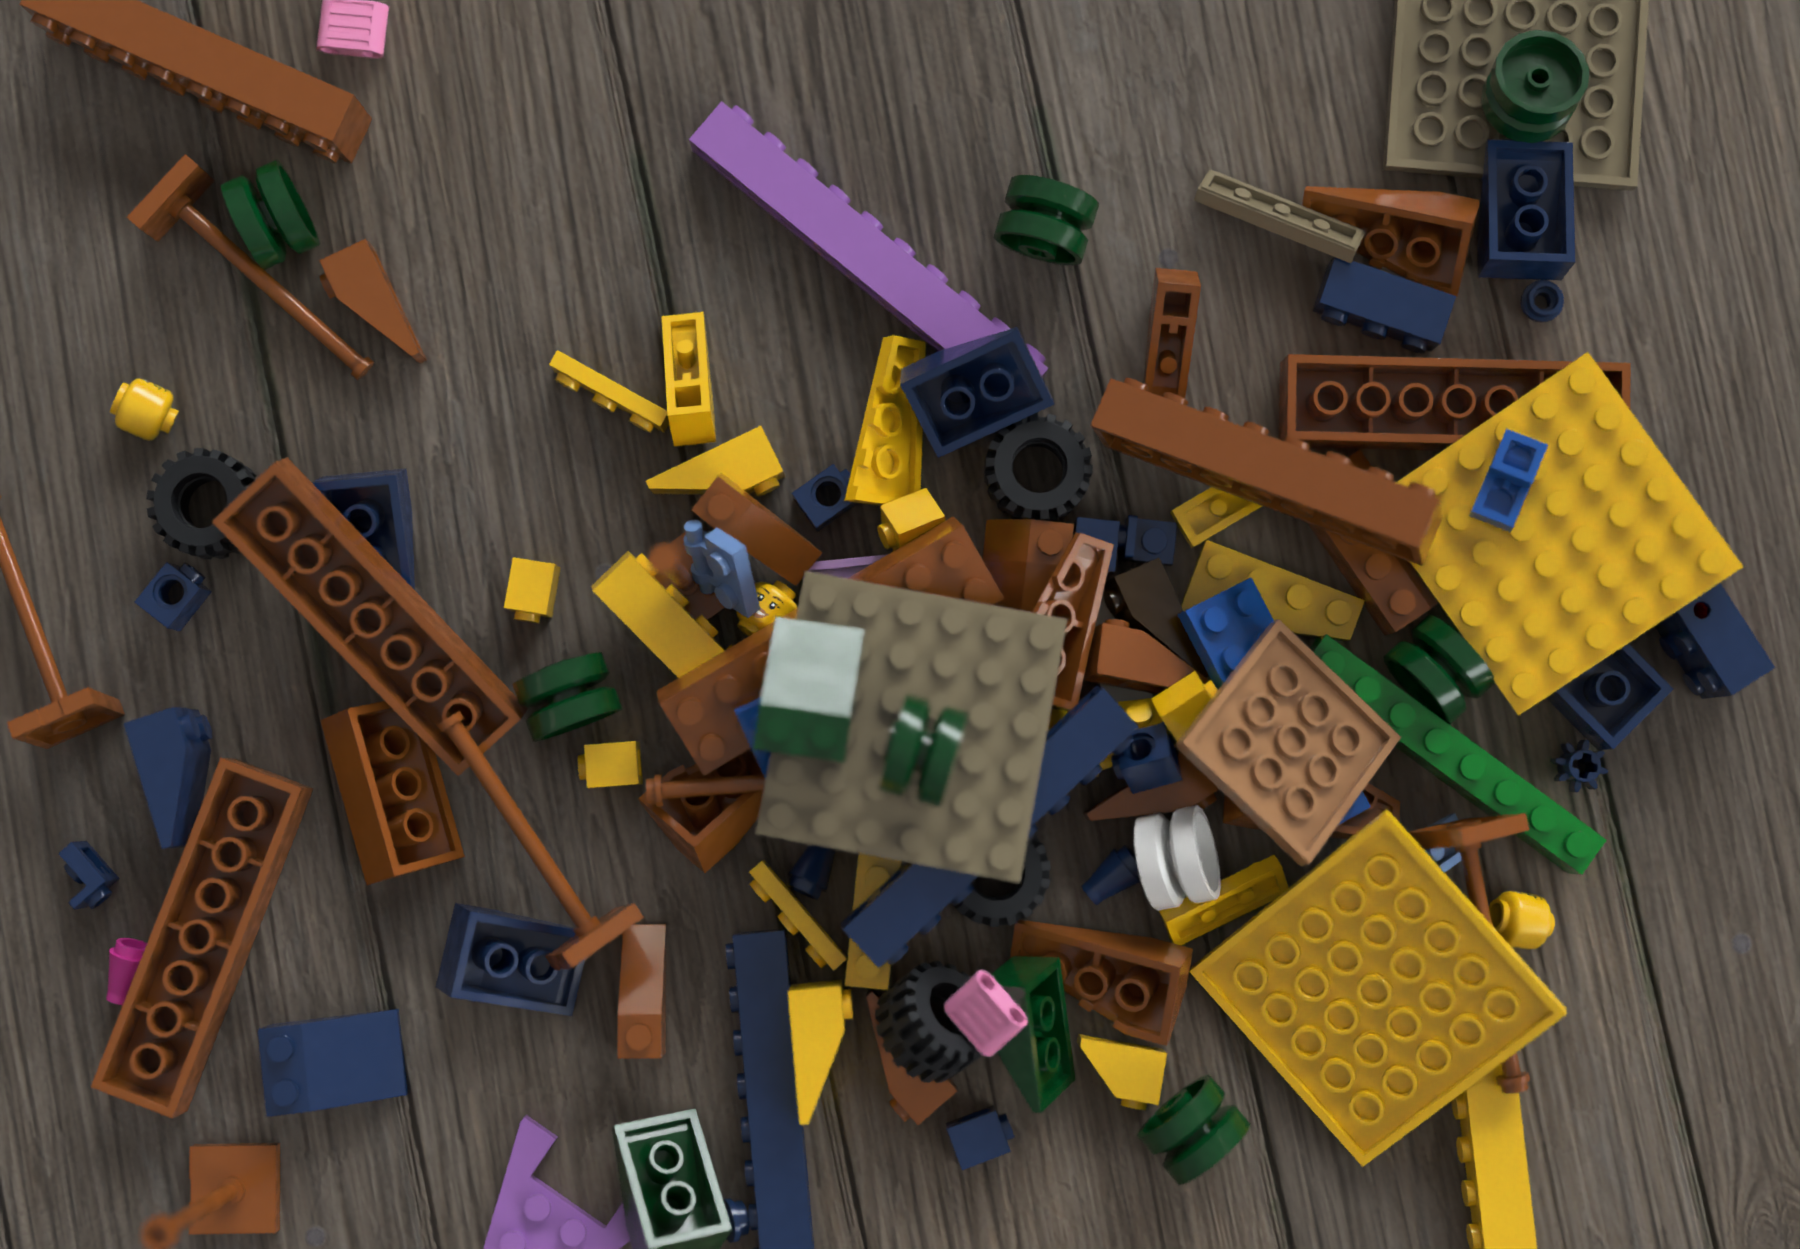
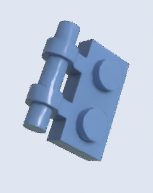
M688 521L684 526L686 535L683 541L686 553L692 556L693 564L691 565L693 580L699 584L702 593L711 594L715 592L717 599L725 608H733L746 618H749L760 609L746 546L718 528L708 533L702 529L700 521Z

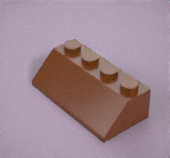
M1361 450L1348 457L1352 461L1350 466L1366 472L1368 467H1372ZM1308 523L1360 599L1365 600V608L1385 636L1396 633L1438 604L1409 561Z
M386 701L347 708L320 720L366 885L400 877L465 857L436 753Z

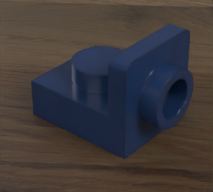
M1128 515L1125 519V525H1119L1117 550H1122L1121 561L1148 563L1160 558L1162 565L1172 566L1177 523L1139 519L1137 515Z
M87 841L71 842L58 853L66 862L64 869L67 874L77 883H84L86 885L83 890L68 902L74 910L88 906L94 909L112 895L113 892L109 888L120 878Z

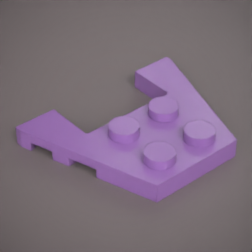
M526 1115L518 1128L483 1249H620L630 1241L625 1222L623 1202L609 1223L604 1225L533 1175L534 1171L558 1136Z

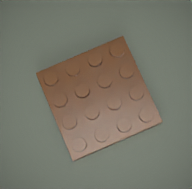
M1277 619L1271 622L1175 747L1300 866L1311 863L1398 743L1401 736L1282 621Z

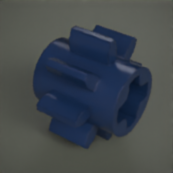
M1580 740L1577 744V750L1570 743H1562L1561 749L1564 753L1560 758L1550 759L1551 763L1557 765L1559 773L1554 777V781H1569V792H1579L1582 782L1588 789H1597L1598 786L1594 779L1599 774L1608 773L1606 768L1601 767L1600 761L1605 752L1588 750L1589 740ZM1574 760H1579V763L1585 765L1584 772H1579L1577 768H1573Z

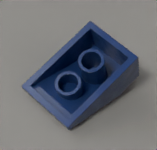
M1487 140L1477 234L1478 278L1562 281L1575 263L1573 143L1543 141L1526 143L1514 140Z
M1018 327L940 350L901 369L900 386L938 458L1054 405V400Z
M407 469L323 476L313 481L314 486L415 590L413 520Z
M171 707L123 723L162 849L186 846L203 803L211 755V747L208 740L212 739V730L207 717L200 715L199 710Z
M455 903L436 988L451 998L572 1016L585 959L571 969L554 971L545 957L576 935L573 931L574 927L499 910Z
M399 1008L270 1024L257 1029L266 1117L311 1112L408 1094Z

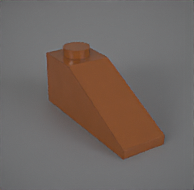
M366 239L319 260L325 272L319 278L330 299L337 297L348 309L419 364L427 361L378 254Z
M1155 268L1143 383L1149 387L1148 392L1163 397L1165 392L1176 394L1184 399L1186 397L1201 283L1197 271Z
M723 473L717 476L691 510L714 529L718 528L744 544L747 553L795 586L804 577L805 571H808L823 553Z
M1106 619L1104 623L1095 627L1084 681L1153 694L1161 693L1193 671L1197 673L1204 684L1209 681L1145 631L1130 628V623L1127 621Z
M1179 750L1178 756L1183 781L1132 794L1127 784L1083 814L1088 821L1168 813L1195 805L1204 809L1217 800L1214 792L1219 790V788Z
M634 924L622 934L617 1059H661L666 1053L667 924Z
M871 989L866 993V999L889 1092L894 1097L889 1101V1104L905 1122L912 1118L919 1125L957 1092V1086L949 1078L941 1083H936L934 1080L930 1083L921 1082L919 1075L912 1078L906 1074V1069L903 1066L898 1068L892 1061L894 1058L891 1053H886L882 1046L884 1043L883 1038L877 1034L876 1026L880 1022L875 1019V1010L880 1007L877 1003L880 996L874 989Z

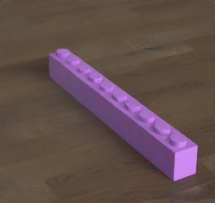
M721 101L689 139L691 149L695 154L936 351L1010 329L1000 319L994 317L990 321L978 310L981 306L971 295L965 291L957 294L947 286L948 278L935 266L929 264L925 268L913 257L916 253L906 242L898 237L892 241L882 233L883 225L874 216L866 211L860 215L848 204L851 200L841 189L835 185L827 188L816 179L819 175L818 172L809 163L801 158L795 162L784 153L786 147L776 136L770 132L762 135L751 126L754 123L753 119L740 107L735 105L730 109ZM1026 344L1042 378H1044L1049 369L1043 364L1046 358L1036 348Z

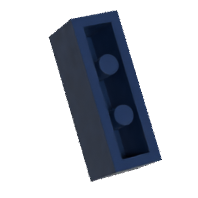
M1334 257L1327 265L1312 311L1322 314L1321 319L1327 323L1337 326H1345L1346 323L1362 328L1361 333L1370 338L1385 340L1386 337L1401 341L1402 348L1423 354L1426 350L1431 352L1441 344L1456 296L1355 261L1348 263Z

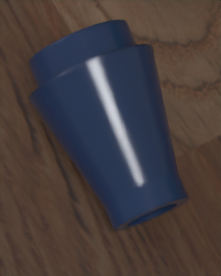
M810 844L789 871L788 875L791 878L787 886L804 896L818 900L822 892H827L837 849Z
M1126 845L1119 850L1114 848L1092 876L1081 885L1084 892L1095 905H1099L1102 901L1141 882L1136 855Z

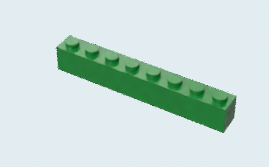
M1325 634L1316 638L1309 649L1401 736L1395 745L1397 749L1489 816L1526 813L1529 830L1514 835L1566 873L1582 875L1607 841L1604 837L1330 636Z

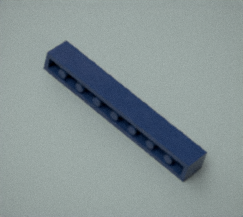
M1096 686L1047 731L1028 839L1038 830L1035 823L1047 812L1050 815H1054L1068 803L1070 797L1067 793L1079 782L1083 786L1088 784L1101 772L1102 767L1099 764L1111 752L1117 756L1134 741L1135 738L1131 734L1138 728L1137 724L1104 688ZM906 862L840 924L847 935L878 968L885 962L893 965L908 951L909 947L906 943L916 933L919 932L921 935H925L941 920V916L938 913L950 902L954 905L959 904L972 892L974 887L970 883L979 875Z
M786 928L735 933L732 935L733 943L726 944V961L728 970L735 969L737 986L730 987L729 993L731 1012H739L741 1028L740 1030H733L735 1056H743L744 1073H737L739 1100L747 1099L748 1116L741 1117V1132L743 1143H751L752 1160H745V1178L747 1187L754 1186L756 1199L755 1204H749V1223L751 1231L758 1230L760 1247L752 1249H815L804 1125H800L792 1045L788 1000L791 979Z

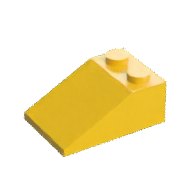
M842 979L791 984L788 990L800 1125L809 1124L845 1031L846 1019H853L851 989H843Z

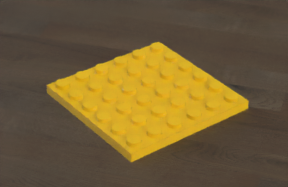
M1589 352L1396 482L1409 487L1411 482L1425 485L1436 492L1435 497L1440 498L1443 519L1423 566L1410 562V564L1460 635L1487 664L1494 676L1493 680L1517 715L1522 714L1743 568L1741 562ZM1506 428L1548 444L1511 532L1469 516Z
M1388 809L1195 963L1189 971L1362 1167L1566 1016L1567 1013L1564 1005Z

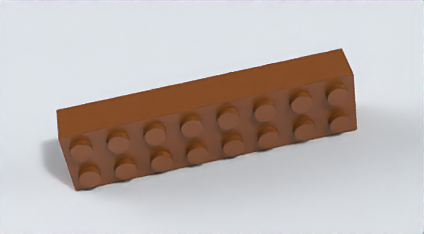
M20 1V5L32 15L30 22L47 31L45 35L51 40L66 47H70L71 43L74 42L85 48L83 51L85 54L106 64L111 58L123 64L122 69L125 72L139 79L146 80L147 76L150 75L161 81L160 86L175 95L184 97L186 92L191 93L199 98L198 103L214 112L221 114L224 108L237 114L236 119L241 123L256 130H260L261 126L264 125L276 131L275 137L292 146L298 147L299 143L303 142L314 148L313 153L331 163L336 164L339 158L352 164L372 121L371 116L354 94L141 1Z
M1288 354L1280 363L1279 440L1284 441L1285 437L1289 436L1307 443L1311 448L1443 451L1573 361ZM1596 362L1630 409L1631 363Z
M1110 378L1090 425L1104 447L1423 566L1443 519L1440 498L1435 497L1436 492L1433 489L1415 482H1411L1409 487L1392 481L1393 476L1390 473L1375 467H1368L1367 472L1350 466L1352 462L1350 459L1334 452L1328 451L1325 456L1309 451L1310 445L1293 437L1286 436L1284 441L1268 436L1269 431L1266 428L1246 421L1243 426L1227 421L1228 415L1217 409L1204 407L1202 412L1187 406L1189 402L1176 394L1165 392L1163 397L1150 393L1148 392L1149 387L1135 379L1125 378L1124 382H1120Z
M288 457L274 462L212 521L457 776L462 774L469 765L446 730L444 732L440 731L437 726L439 723L460 711L464 717L461 720L462 724L483 754L518 723L528 710L526 706L519 704L514 693Z
M954 516L847 578L987 605H994L1004 599L963 524ZM798 608L781 618L796 620ZM775 621L656 691L659 704L704 776L751 748L734 709L752 702L762 695Z
M220 758L91 1088L170 1118L188 1111L314 788L235 758Z

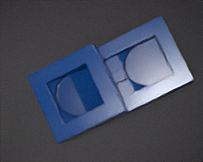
M1506 428L1469 516L1511 532L1548 444Z

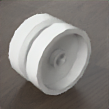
M1195 805L1175 810L1171 821L1162 813L1141 816L1136 819L1134 827L1136 861L1144 891L1154 909L1158 911L1179 907L1185 895L1195 904L1216 900L1220 896L1221 878L1218 853L1209 821L1200 806Z

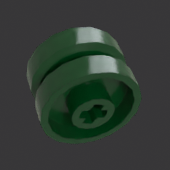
M1533 30L1519 33L1504 44L1483 85L1481 105L1486 119L1498 133L1514 141L1537 143L1550 140L1565 129L1588 88L1589 67L1585 56L1571 40L1556 32Z
M278 159L256 169L255 179L259 191L243 175L221 185L223 198L238 233L256 262L264 270L285 261L286 248L283 239L298 254L319 246V237L310 214L292 179Z
M1034 175L1011 177L1005 197V203L1011 208V211L1000 213L993 238L999 244L1014 252L1043 262L1069 266L1081 264L1088 243V239L1081 231L1092 228L1099 202L1081 189L1050 178Z
M1429 615L1411 630L1414 644L1405 641L1398 642L1383 656L1384 663L1397 682L1410 696L1448 724H1452L1467 710L1464 695L1474 699L1480 698L1495 684L1494 676L1481 656L1460 634L1441 619Z
M602 652L590 653L553 663L512 684L520 705L534 707L545 703L549 704L533 712L526 720L534 742L582 728L623 710L616 689L601 687L590 691L587 690V688L605 680L610 673Z
M907 694L899 721H894L882 759L886 764L878 789L901 796L907 791L912 771H917L921 773L915 793L917 800L940 808L962 738L968 712L946 706L939 713L934 732L925 729L931 711L929 701Z
M1209 1074L1196 1079L1172 1096L1149 1117L1137 1134L1153 1155L1167 1152L1162 1166L1178 1185L1186 1184L1212 1168L1241 1141L1251 1125L1235 1105L1221 1107L1225 1092Z

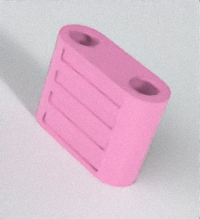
M322 0L317 50L335 55L382 58L384 55L389 6L380 2L365 0Z
M978 971L944 1004L945 1012L979 1052L989 1057L993 1056L1027 1024L1024 1012L998 982L985 971Z

